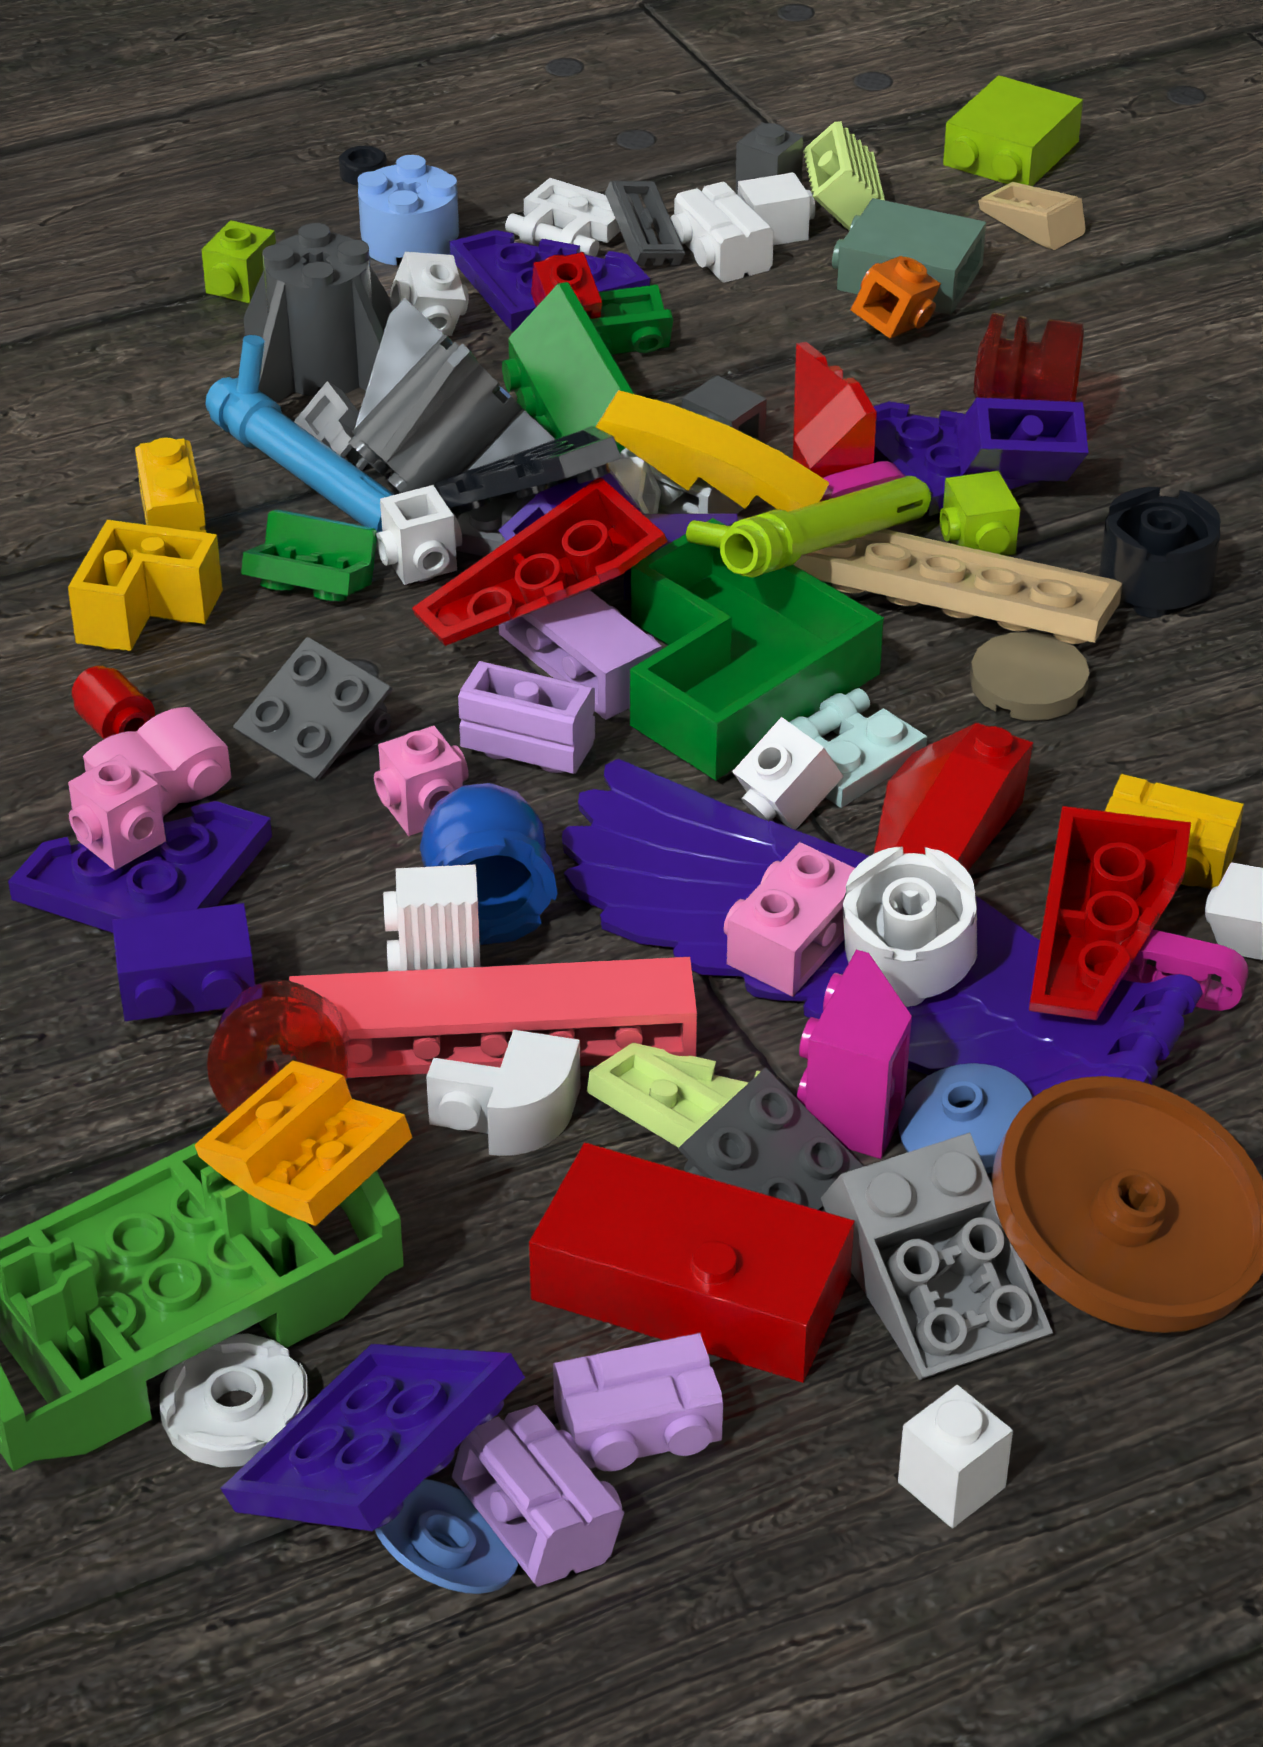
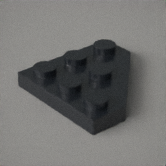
M590 426L435 482V485L448 508L456 506L459 513H464L490 503V497L511 492L516 494L517 499L524 498L548 489V483L568 477L576 479L577 483L594 480L610 473L608 463L621 459L614 436L594 426Z

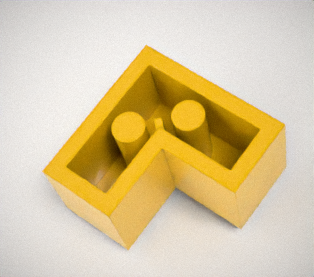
M107 520L68 586L75 642L77 644L98 646L110 650L131 651L150 616L173 619L183 623L205 624L223 591L217 534Z

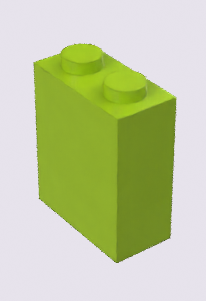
M998 75L946 122L943 165L1004 184L1016 182L1034 186L1079 142L1083 99Z

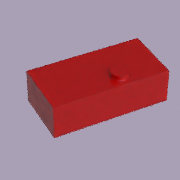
M584 1142L529 1241L531 1300L661 1340L700 1333L707 1354L804 1383L851 1278L855 1220Z

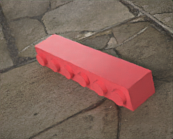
M690 957L289 976V1042L291 1061L294 1060L344 1075L345 1078L428 1074L433 1057L500 1068L513 1030L580 1040V1066L599 1065L632 1042L664 1049L666 1052L676 1056L690 1055L696 1057L697 1009Z

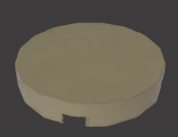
M1011 632L991 638L977 648L971 661L970 681L974 695L989 709L996 712L998 705L1003 709L1011 710L1010 717L1023 721H1041L1066 715L1074 710L1078 705V699L1086 695L1090 673L1086 658L1074 645L1059 641L1055 636L1038 632Z

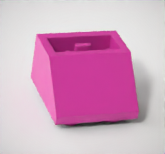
M857 949L844 973H834L830 978L824 996L823 1013L820 1019L811 1017L804 1028L800 1041L799 1055L802 1058L808 1059L799 1084L797 1099L846 1149L882 1159L898 1126V1119L905 1104L912 1015L872 956L867 952Z

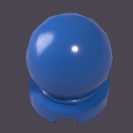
M492 783L463 785L436 802L423 826L420 843L423 867L476 864L480 944L515 941L536 930L541 924L540 914L548 907L551 898L556 900L558 894L552 861L546 853L544 826L536 811L517 791Z

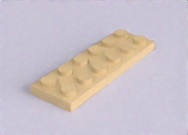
M887 529L802 555L793 564L820 581L832 583V587L841 592H873L886 595L887 600L903 606H913L919 603L942 608L941 610L944 614L955 618L979 616L996 620L999 626L1012 631H1026L1032 628L1053 633V636L1059 641L1070 644H1082L1087 641L1095 643L1120 603L1123 584L1114 579Z

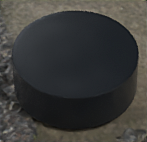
M355 146L345 150L339 156L340 177L343 181L353 185H358L360 174L387 166L386 154L372 146Z

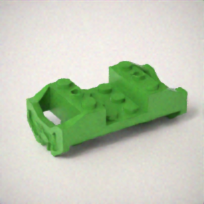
M196 1143L0 1238V1339L48 1403L25 1416L19 1400L0 1364V1454L13 1472L36 1460L86 1455L152 1420L146 1386L147 1380L256 1323H259L272 1340L288 1348L344 1318L386 1275L404 1266L400 1216L378 1172L375 1171L339 1204L345 1211L360 1242L336 1255L330 1251L306 1222L291 1217L258 1200L214 1170L198 1156L194 1146Z

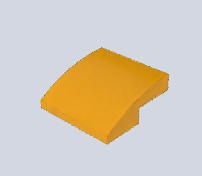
M292 1060L194 1146L198 1156L245 1192L291 1217L316 1226L413 1137L405 1114L352 1099L344 1075Z

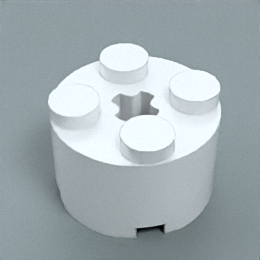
M894 847L881 850L869 856L852 871L846 884V893L843 900L845 951L848 963L856 949L869 953L905 1007L916 1006L923 1002L925 998L949 990L966 976L977 957V902L973 880L967 870L956 859L942 851L925 848V854L904 853L903 847Z

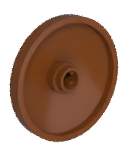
M1096 1076L1071 1079L1043 1090L1028 1101L1013 1119L997 1149L993 1164L992 1187L996 1211L1009 1242L1030 1271L1049 1289L1074 1307L1093 1317L1128 1329L1161 1333L1182 1332L1211 1324L1229 1314L1245 1299L1263 1273V1179L1255 1164L1238 1141L1218 1121L1196 1105L1155 1085L1121 1077Z

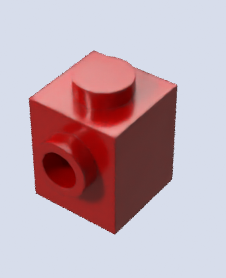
M584 252L566 256L553 255L543 261L534 262L531 295L536 307L558 283L568 282L589 318L601 317L602 300Z

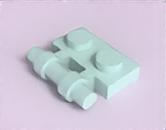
M856 688L846 695L836 693L823 701L820 705V711L808 718L798 716L789 722L822 745L843 775V778L825 797L840 808L893 776L913 752L927 745V736L884 708L868 718L862 716L860 713L870 707V700L866 692L860 688ZM831 731L839 735L829 742L822 738Z

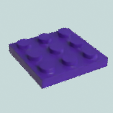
M370 1344L220 1489L233 1510L237 1513L374 1531L396 1518L403 1509L405 1498L426 1477L445 1468L455 1455L454 1449L477 1426L490 1421L502 1410L504 1399L525 1376L511 1353Z

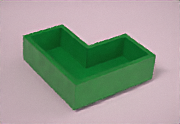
M714 518L706 521L709 523L725 525ZM686 534L631 567V622L665 642L668 646L630 669V726L715 781L735 769L781 717L788 722L798 716L808 718L820 711V705L826 699L836 693L846 695L880 674L884 617L795 565L753 578L742 576L727 568L722 560L720 548L690 543L687 540Z

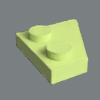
M632 1042L589 1071L587 1093L679 1148L749 1082L714 1075L716 1061L690 1055L676 1056L666 1052L664 1049ZM756 1071L755 1077H756L761 1071Z

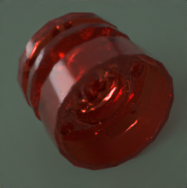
M993 312L988 329L978 349L973 390L975 399L978 397L1075 402L1082 358L1084 322L1049 319L1044 328L1041 341L1035 342L1030 341L1028 316L1020 315L1018 317L1014 339L1006 338L1007 314Z

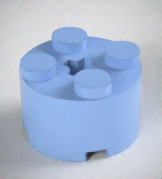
M405 155L397 159L396 165L386 166L359 175L360 232L362 241L366 242L369 246L371 258L381 263L397 265V257L403 258L405 252L450 255L449 241L456 240L459 235L458 191L455 176L437 167L426 165V160L419 155Z

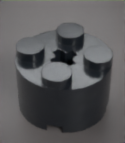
M1143 487L1121 494L1113 500L1109 507V514L1105 521L1099 576L1123 583L1121 600L1132 604L1134 611L1140 616L1147 618L1162 617L1167 613L1168 609L1192 605L1208 598L1212 593L1220 541V515L1212 504L1194 493L1179 490L1178 498L1160 496L1161 487Z

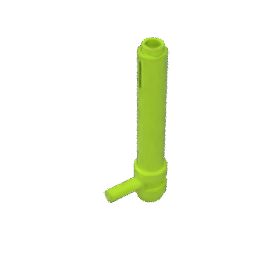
M905 476L789 512L775 509L736 521L731 526L693 520L688 524L686 537L690 543L720 548L722 560L728 569L736 574L753 578L793 565L802 555L921 518L927 512L930 505L931 492L926 483L917 477Z

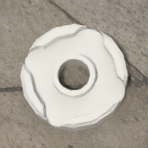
M235 1334L168 1369L160 1384L161 1420L172 1445L194 1461L220 1468L244 1466L309 1404L308 1378L301 1363L299 1367L297 1362L289 1357V1350L277 1341L252 1334ZM241 1390L253 1395L248 1402L235 1407L223 1406L216 1402L223 1394L230 1391Z

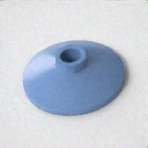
M968 1063L941 1069L920 1081L905 1098V1104L898 1119V1129L902 1144L906 1152H911L970 1132L986 1172H993L997 1149L1006 1131L1021 1108L1032 1099V1096L1020 1079L996 1066Z
M424 1479L405 1498L403 1509L398 1516L388 1524L375 1529L384 1547L403 1566L420 1578L449 1590L472 1594L493 1592L504 1587L511 1580L518 1567L516 1559L465 1493L460 1489L438 1481Z

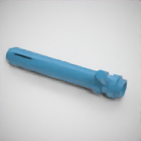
M256 335L244 336L238 378H221L212 385L207 393L205 405L211 420L224 431L229 432L244 446L253 449L258 448L360 525L374 528L377 533L382 532L380 499L395 494L285 416L281 411V407L259 390L265 341L262 337Z

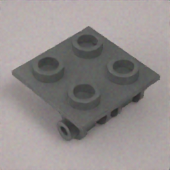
M306 637L234 724L233 728L318 782L359 731L365 735H372L374 733L381 735L388 730L391 724V715L387 713V707L383 701L393 689L311 638Z
M766 1067L678 1148L688 1159L685 1164L686 1172L817 1210L823 1206L820 1198L840 1174L863 1167Z

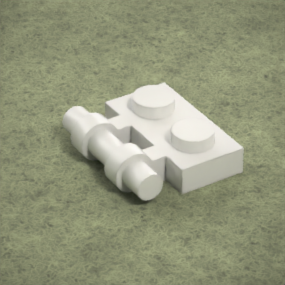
M553 178L546 180L524 198L525 217L512 213L508 216L505 224L506 231L518 235L524 243L539 246L541 239H548L580 245V252L596 257L598 253L599 241L608 243L620 232L606 195Z

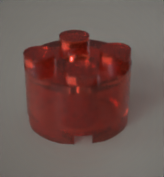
M292 981L264 982L239 994L221 1016L209 1047L207 1069L210 1085L217 1100L228 1114H231L284 1068L279 1067L274 1060L266 1061L271 1045H279L283 1054L290 1055L295 1053L291 1057V1061L294 1060L344 1075L345 1080L347 1078L350 1038L341 1013L327 998L304 987V985Z

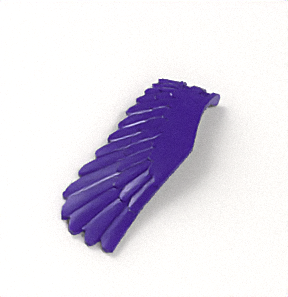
M616 759L606 764L604 780L610 790L592 789L579 792V811L591 823V826H568L562 831L564 853L579 864V866L568 868L564 872L565 880L579 899L603 910L600 914L602 929L639 944L674 947L673 958L690 957L692 971L698 974L741 976L744 978L746 991L754 997L771 1000L805 1001L803 1005L804 1016L820 1019L823 1013L824 996L830 978L834 973L843 974L849 964L845 951V939L792 997L727 965V935L724 933L725 919L736 901L739 899L746 900L761 884L768 867L774 861L781 862L799 842L854 868L868 858L869 855L821 840L773 821L756 817L621 759ZM976 896L977 957L975 963L971 966L966 976L949 990L925 998L923 1002L916 1006L906 1007L912 1015L908 1069L931 1075L941 1069L959 1064L978 1063L1002 1068L1020 1079L1028 1088L1033 1098L1043 1090L1056 1084L1083 1077H1121L1153 1085L1158 1076V1066L1155 1062L1157 1060H1165L1170 1054L1185 1027L1182 1016L1192 1013L1203 991L1197 981L1190 976L1182 974L1169 975L1149 983L1122 979L1097 1020L1029 1011L1040 940Z

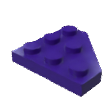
M492 230L449 241L450 255L454 256L456 266L511 332L515 331L536 308L531 295L534 262L543 261L553 255L566 256L580 253V245L541 239L539 246L514 242V233ZM608 251L605 259L585 255L598 292L650 286L648 275L628 254Z
M888 401L875 405L877 417L874 463L889 461L894 463L905 476H914L926 483L931 492V502L926 514L932 516L940 513L943 508L945 478L961 476L957 426L965 414L941 410L939 418L910 414L909 404ZM1004 479L1009 490L1040 481Z
M218 801L192 806L191 817L164 823L166 842L117 870L111 868L82 843L70 845L68 837L42 842L9 879L11 900L113 933L112 919L215 907L271 839L270 817Z

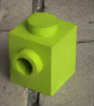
M230 220L201 249L206 293L250 303L264 270L263 250L268 246L276 244L275 230Z
M999 470L945 478L943 508L940 511V528L944 540L951 541L955 545L1005 556L1016 554L1020 507Z

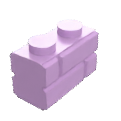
M479 661L460 689L458 706L459 718L462 719L459 725L461 747L484 752L486 756L493 759L510 758L539 765L543 770L550 773L568 772L576 774L593 745L595 739V716H593L595 710L594 687Z
M700 1333L553 1363L554 1403L561 1430L567 1431L573 1437L575 1444H577L580 1458L588 1468L597 1467L602 1471H617L632 1464L636 1458L669 1451L675 1455L688 1456L700 1452L709 1443L722 1440V1392L713 1367H710L709 1356Z
M537 1405L508 1413L504 1420H501L499 1416L477 1426L461 1442L452 1478L537 1587L565 1578L571 1570L579 1573L602 1565L611 1557L624 1516L619 1495L610 1483L606 1481L599 1482L580 1458L579 1450L573 1437L565 1430H557Z

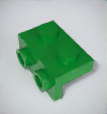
M658 285L599 292L602 300L601 317L590 320L611 355L635 351L650 353L659 348L669 347L673 316L670 309H664Z
M276 509L268 513L265 543L243 552L241 575L261 578L260 585L268 589L292 590L294 585L313 589V596L329 601L347 600L348 595L372 584L377 531L370 527Z

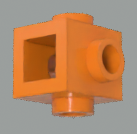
M899 256L881 264L876 263L868 270L850 310L891 339L911 329H920L928 322L936 308V303L933 302V299L941 283L928 275L926 267L917 260Z

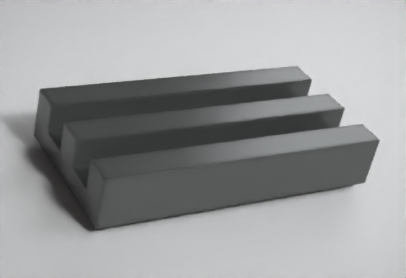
M610 181L605 195L630 255L636 264L644 266L647 258H650L653 266H662L665 258H668L670 265H680L685 251L655 181ZM638 194H641L646 208L643 207ZM652 223H653V225H654V227H655V230H656V232H657V234H658V237H659V239H660V241H661V244H659L658 241H657V238H656L655 233H654V231H653V229H652V226H651Z

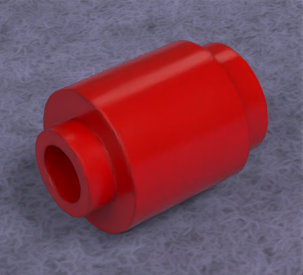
M104 666L90 667L83 671L73 684L72 698L76 712L103 740L118 733L138 731L147 721L155 717V709L152 702L117 669Z

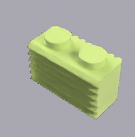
M842 121L831 124L804 149L803 153L805 154V163H807L806 167L808 168L807 172L809 173L812 197L849 231L853 218L863 213L872 198L885 200L874 152H869L867 146H862L861 140H856L855 134H849L848 128H843Z

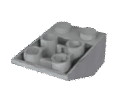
M970 1132L842 1173L820 1198L827 1213L855 1220L851 1272L919 1380L1050 1336L1053 1333L1026 1266L1009 1242L1000 1223L993 1197V1187Z

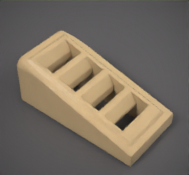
M1011 182L978 200L981 211L1039 245L1052 250L1064 246L1085 233L1082 198Z

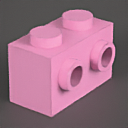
M799 842L781 862L774 861L768 867L761 884L746 900L739 899L728 912L724 923V933L727 935V965L793 997L845 939L843 900L847 881L855 868Z

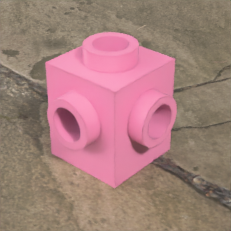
M435 726L413 731L404 736L378 744L380 771L374 773L375 787L381 802L389 809L408 836L422 832L424 823L436 802L463 786V781L468 779V767L462 751L456 745L450 746Z
M118 754L68 782L72 810L69 812V821L77 840L114 870L166 842L161 806L164 802V793L160 783L151 772L140 770L124 756Z

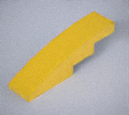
M620 390L613 397L596 425V428L614 436L615 441L687 491L700 477L744 509H746L756 495L774 508L787 512L819 503L830 483L779 450L726 424L673 404Z

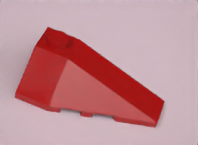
M796 343L793 460L822 478L874 463L877 411L861 384L853 377L843 379V369L837 365L828 366L826 356L809 343Z
M599 477L412 607L415 616L447 646L604 585L623 574L668 541L665 534L602 477Z
M974 723L913 752L887 783L873 854L894 847H903L904 853L925 854V848H930L950 855L968 872L1023 803L1034 742L1014 736L1009 731L1000 727Z
M1062 806L1029 1011L1090 1020L1098 1019L1184 879L1191 822Z

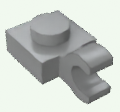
M327 381L294 422L343 458L348 456L360 470H363L368 464L348 443L355 435L352 431L355 428L359 412L341 389Z

